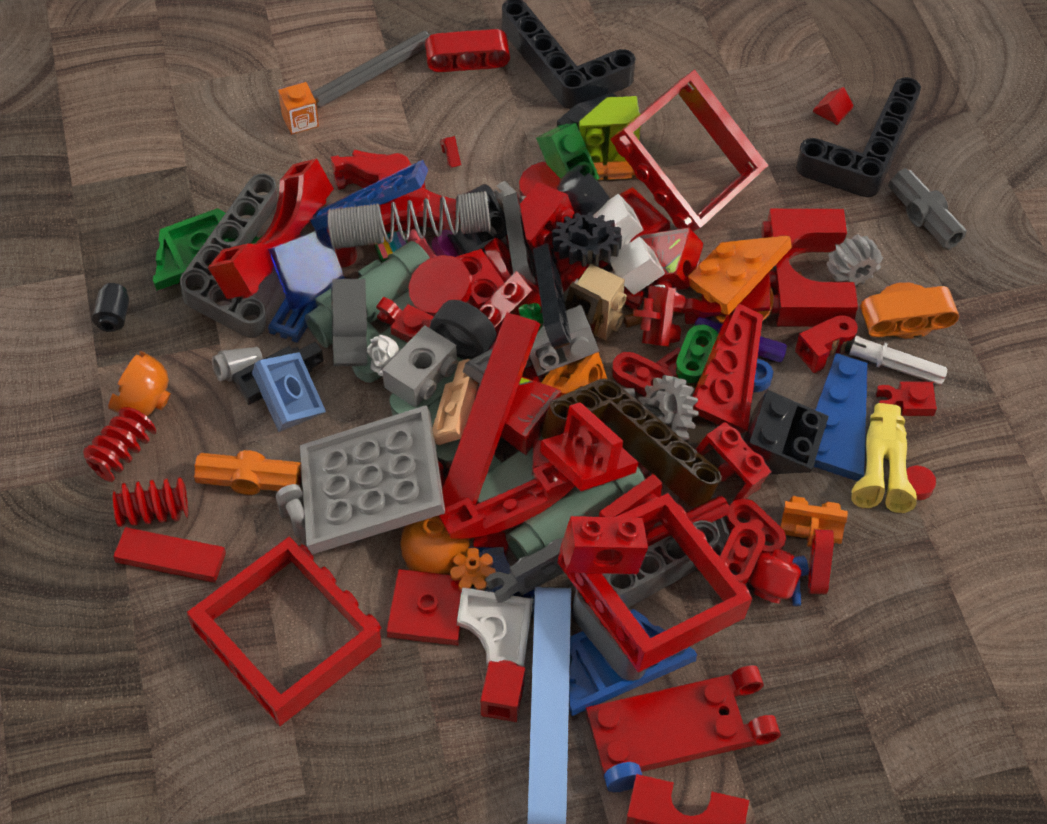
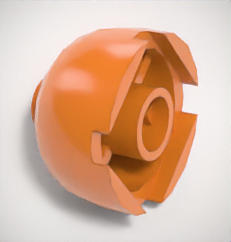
M140 351L139 355L136 354L117 383L120 385L118 389L120 395L117 396L112 393L108 409L118 414L121 408L130 407L146 416L151 415L156 408L162 411L171 396V393L166 391L169 378L162 363L143 351Z
M435 516L404 526L400 547L402 557L409 570L446 575L450 573L453 567H457L453 562L457 554L460 553L467 557L470 541L469 538L451 539L439 517Z

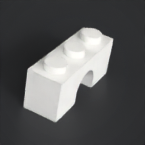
M619 194L615 195L593 217L598 218L600 215H605L604 221L614 220L615 227L621 228L622 247L619 249L618 256H611V261L607 264L613 267V271L610 273L625 279L624 286L634 295L663 276L665 272L655 252L640 236L630 242L634 236L643 231V228L633 208Z

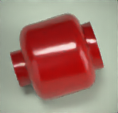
M778 548L774 549L773 554L768 552L761 553L749 579L750 584L755 588L753 593L765 600L778 604L781 599L791 598L802 572L801 568L793 562L795 556Z

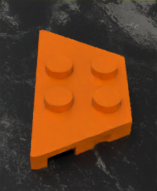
M790 236L721 242L688 276L690 287L697 293L703 294L704 298L710 303L716 301L720 304L721 312L729 315L792 248Z

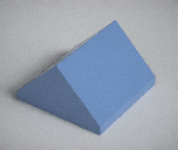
M300 352L263 359L255 363L252 374L278 432L326 412Z

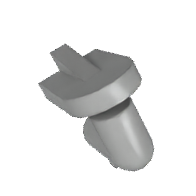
M287 485L276 494L281 519L290 516L294 535L297 538H301L302 543L306 545L303 493L299 485Z

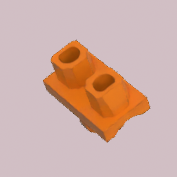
M792 496L789 502L785 501L780 527L784 530L785 535L807 538V547H811L814 529L833 530L834 543L841 544L848 511L841 510L839 503L826 502L819 507L808 505V501L805 498Z

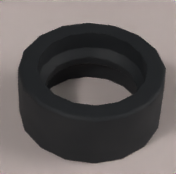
M448 300L445 302L430 323V329L456 345L457 357L471 360L488 351L496 338L494 325L488 317L476 307L460 300Z

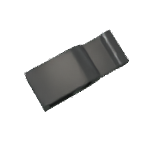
M332 279L333 365L367 366L365 279Z

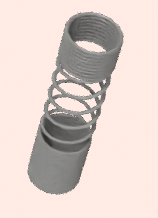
M486 191L457 195L455 231L451 223L446 200L441 196L439 233L436 230L429 201L425 198L422 235L417 224L412 201L408 200L406 238L403 234L394 202L391 203L390 239L387 237L378 203L376 205L370 204V206L358 205L351 208L329 209L328 227L332 247L335 250L342 247L351 248L361 245L383 244L384 238L390 243L394 233V214L401 237L404 241H407L410 234V209L418 236L421 239L425 237L428 209L434 233L439 238L442 233L443 205L453 235L458 233L459 213L463 234H474L481 231L490 232Z

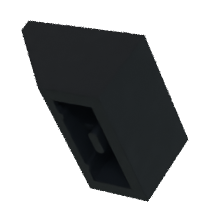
M767 389L754 408L744 441L755 453L763 457L765 464L772 471L770 474L810 473L813 469L829 416Z

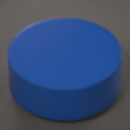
M757 359L753 392L766 390L772 382V367L760 359Z
M625 762L608 769L604 774L608 791L616 793L633 789L636 774L642 775L640 765L634 762Z

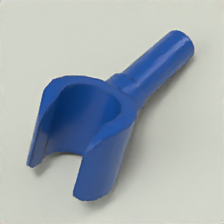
M803 555L794 557L793 562L801 568V576L808 575L809 567L806 557ZM800 578L792 595L793 606H801Z

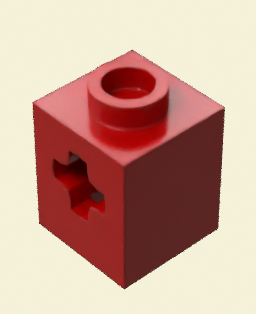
M508 660L499 662L489 661L480 700L481 716L517 723L525 685V667Z

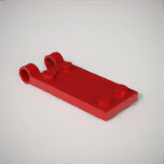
M753 665L745 666L729 675L586 707V716L603 777L608 769L620 763H637L640 765L641 771L644 772L755 745H766L779 739L781 733L775 716L764 715L751 720L748 724H743L735 700V696L750 695L764 687L758 667ZM726 709L729 714L722 716L719 714V710Z

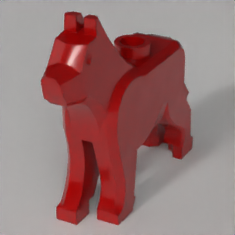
M354 149L352 156L339 157L335 155L330 157L334 170V181L338 190L344 189L351 183L365 188L411 165L408 157L401 153L390 155L375 154ZM424 181L420 189L379 205L385 231H391L392 202L396 205L402 230L407 231L408 200L412 201L418 227H423L424 199L427 198L436 230L439 232L441 195L427 190ZM443 196L446 200L451 223L455 231L456 199ZM444 205L442 231L450 230ZM410 209V230L415 229ZM427 209L426 227L433 228ZM394 214V231H397L399 228Z

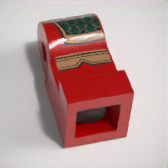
M844 315L828 319L800 333L795 352L809 369L816 373L824 369L828 357L835 353H846L851 350L858 331V325L854 319Z

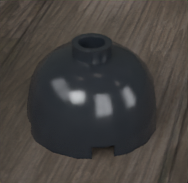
M576 165L562 177L557 190L568 194L574 213L587 215L591 212L594 215L610 198L590 173L584 177L579 172L583 167Z

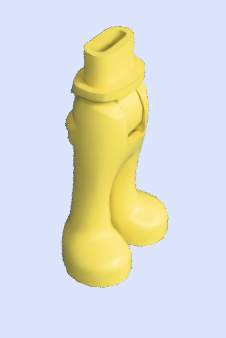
M878 403L874 406V413L870 415V425L866 437V472L864 477L853 486L851 494L852 502L858 507L872 508L882 501L885 493L883 458L889 460L890 466L886 507L892 512L906 513L913 510L916 506V491L908 481L906 471L907 433L904 427L905 419L901 416V408L897 405Z

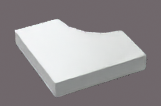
M462 588L456 625L470 630L480 639L486 651L487 666L489 661L499 662L508 660L524 667L533 599L511 596L507 601L498 603L494 592Z

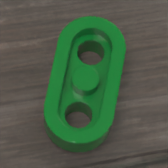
M696 325L687 332L676 362V374L680 379L686 380V383L699 382L718 336L714 328L708 325Z

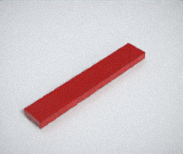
M508 312L505 314L442 490L445 508L468 497L474 506L478 501L540 327V323L535 320Z

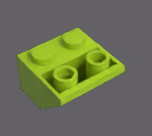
M637 96L607 97L579 121V131L593 162H603V165H607V162L626 161L624 157L618 154L610 138L640 114ZM641 126L633 132L638 140L640 138Z

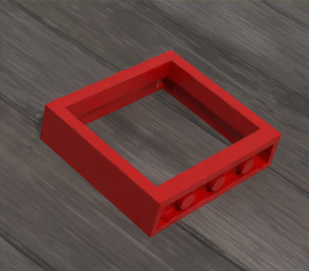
M695 69L677 81L610 138L618 154L629 163L636 177L646 185L653 194L655 201L671 217L677 229L690 228L693 232L701 228L768 167V164ZM678 94L739 172V175L698 213L693 211L633 133Z
M669 493L617 517L643 518L644 528L661 522L723 602L652 638L648 636L602 573H566L561 543L557 563L638 673L745 619L752 601L747 587L737 580L729 570L725 559L717 555L707 542L704 533L693 525L687 517L684 508L677 504Z
M290 536L187 611L193 631L279 726H282L382 647L380 635L382 628L377 619L370 613L365 615L358 608L359 604L353 594L348 590L342 591L336 585V579L325 566L320 568L314 562V557L304 544L298 546ZM292 562L350 622L359 634L280 694L214 620Z

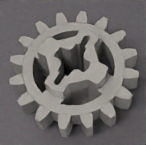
M663 375L662 379L654 378L653 386H645L646 397L640 396L638 400L683 440L689 439L687 430L688 428L695 429L696 425L691 420L692 417L697 416L699 413L693 410V405L698 402V398L690 396L694 388L687 386L684 379Z

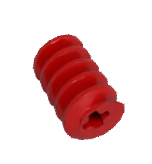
M130 407L121 408L118 416L110 420V426H105L101 430V435L93 438L92 445L86 446L83 450L84 458L89 467L108 482L115 480L114 475L110 471L111 469L118 473L124 470L119 460L126 463L132 461L128 450L137 454L141 451L136 441L148 444L150 439L145 431L155 435L157 432L154 424L146 415Z
M182 477L177 478L176 487L174 488L171 487L167 478L163 480L161 489L157 488L154 480H150L148 490L146 491L143 490L140 481L136 482L134 492H130L126 483H122L120 493L116 494L113 491V510L117 527H124L127 518L132 526H137L141 516L145 524H152L155 514L160 523L167 521L168 513H170L175 522L181 519L182 511H184L188 519L187 491Z

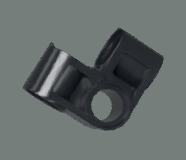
M483 184L466 193L486 191L490 226L494 227L497 234L491 231L463 234L462 229L456 235L448 234L447 236L459 256L482 249L484 252V246L494 238L502 240L507 235L504 211L498 203L495 193L487 184Z

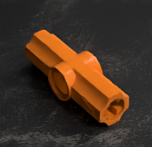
M251 450L240 451L237 456L200 453L195 461L194 478L198 484L230 486L237 493L255 495L260 492V489L279 491L281 488L291 484H296L300 487L301 462L266 459L262 454Z

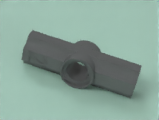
M907 168L898 171L890 179L888 187L904 203L907 215L915 226L920 227L924 225L943 247H947L948 250L957 246L965 238L967 230L948 211L947 201L940 191H930Z

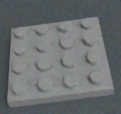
M427 405L300 445L306 543L311 554L445 514L432 418Z

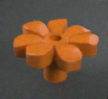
M469 548L467 557L460 553L457 554L453 559L454 565L457 567H453L450 570L452 580L461 579L459 583L461 591L462 588L471 589L472 585H474L476 590H486L485 579L490 574L495 573V569L490 567L493 564V558L489 554L479 557V550L477 548Z

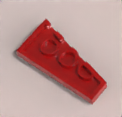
M738 304L725 317L692 397L698 398V402L693 405V410L699 412L698 416L718 425L726 422L742 434L748 431L763 315Z

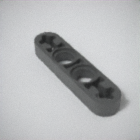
M515 192L503 197L512 268L514 273L516 271L534 285H537L535 260L526 240L520 210V203L523 199L519 192Z

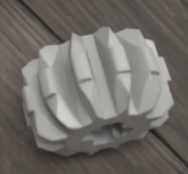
M856 234L852 239L846 237L842 244H836V250L828 254L829 261L826 264L836 282H855L856 286L858 283L864 285L865 280L873 278V273L881 268L879 263H881L883 257L872 239Z

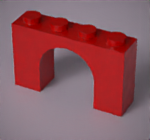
M770 208L767 221L762 222V238L790 236L792 248L770 270V287L773 289L774 296L773 308L770 313L776 315L777 326L814 327L840 315L848 316L855 320L858 310L855 282H818L809 280L799 275L789 262L790 259L802 253L835 251V245L842 244L847 236L844 209Z

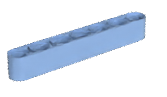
M535 587L527 824H566L571 588Z

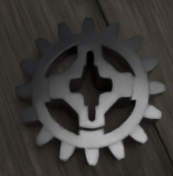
M589 212L587 215L575 213L574 219L565 216L564 223L557 222L556 229L552 231L553 251L559 252L560 259L568 257L569 264L571 265L576 261L581 262L582 267H586L587 264L599 266L600 260L609 263L611 256L617 257L619 249L622 247L621 228L615 227L614 220L604 221L605 215L594 218L593 214Z

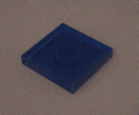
M326 227L268 249L290 310L316 301L315 298L331 289L332 279H345Z

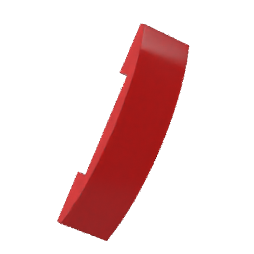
M551 462L532 469L535 479L475 506L468 497L446 507L445 514L438 515L451 539L485 536L509 529L540 514L563 498L575 485Z

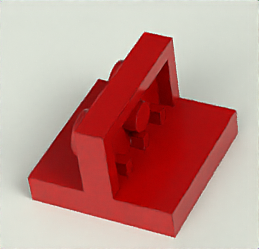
M581 402L569 405L564 434L541 440L539 452L580 491L634 474L638 466V461L622 448L623 440Z

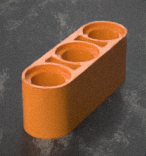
M945 286L876 294L867 297L860 304L868 333L872 337L948 328L959 320V313L951 292Z

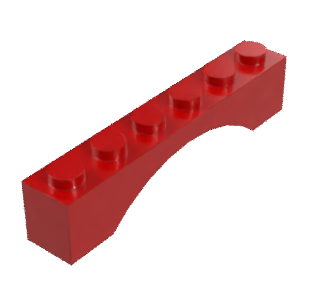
M317 158L293 164L280 179L278 203L272 223L266 233L255 244L247 243L223 249L208 266L227 299L240 296L248 298L255 294L259 289V284L273 272V266L286 255L288 247L300 237V232L305 225L311 222L310 220L316 211L326 204V199L334 188Z

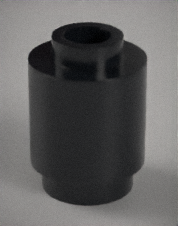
M107 283L98 291L92 321L100 330L114 332L124 327L129 305L127 289L117 283Z

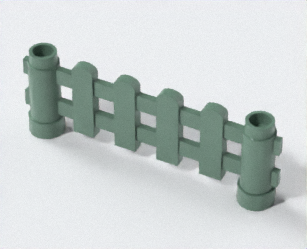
M410 241L388 255V260L381 263L377 259L358 271V279H365L367 348L371 344L370 339L379 335L388 336L397 343L399 351L407 344V342L391 335V327L380 334L370 323L377 319L380 310L376 309V305L383 297L392 300L402 311L407 304L415 307L409 297V283L412 274L419 265L430 259V257L414 241ZM331 289L315 298L318 307L305 315V320L311 333L325 348L333 344ZM368 353L367 366H352V369L360 380L371 383L382 376L371 369L372 359ZM457 357V361H458V362H459V361H462V360H465V359H462V358ZM456 369L451 376L444 377L437 384L435 392L429 399H423L416 407L419 408L427 405L431 413L432 425H434L445 384L453 381ZM391 394L389 401L393 416L416 409L395 394ZM460 439L442 445L435 443L437 459L444 469L450 470ZM533 447L527 455L519 451L503 463L493 456L476 505L535 479L534 475H532ZM637 466L636 473L584 491H580L574 486L571 491L554 505L519 524L516 529L507 534L506 541L510 550L519 560L524 556L532 555L547 547L553 540L563 538L570 516L599 517L602 509L645 480L642 472Z

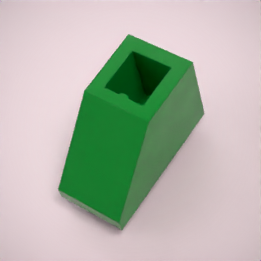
M576 123L559 125L536 138L547 165L560 179L576 165L583 167L579 172L584 177L590 173L596 180L600 179Z

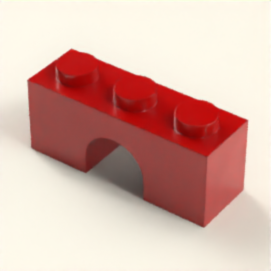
M636 774L626 824L746 823L750 800L712 791L707 809L699 815L688 816L680 813L672 803L671 795L674 782Z

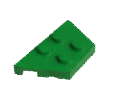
M217 208L160 229L158 238L159 249L156 253V274L153 275L156 291L180 282V278L226 214L224 211ZM263 235L260 237L255 236L250 244H255ZM228 238V239H226V240H224V241H225V242H233V241H235V239Z

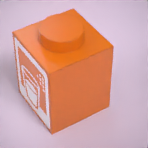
M307 82L278 90L281 113L291 135L319 127L316 101Z

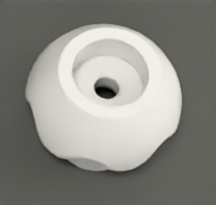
M379 335L370 339L371 344L367 348V353L372 359L371 369L377 372L378 375L383 376L382 369L399 352V347L393 339L388 336Z

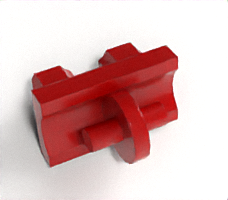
M649 286L648 298H644L643 310L634 309L633 316L642 317L640 330H644L642 343L669 347V343L680 341L681 328L679 325L672 324L673 312H682L684 309L685 296L676 293V288Z

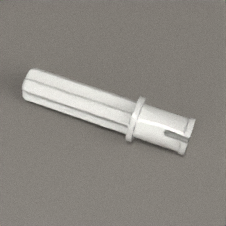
M856 335L849 355L876 363L878 368L882 365L937 385H942L947 375L946 367L887 347L888 343L881 345Z

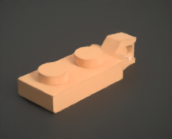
M470 359L459 361L453 381L445 384L432 428L437 445L452 442L462 437L479 384L463 373L465 363Z

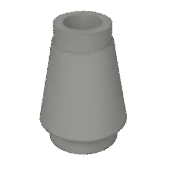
M258 347L219 351L218 355L212 357V365L219 381L227 380L231 382L233 381L232 376L234 373L262 360L263 357Z

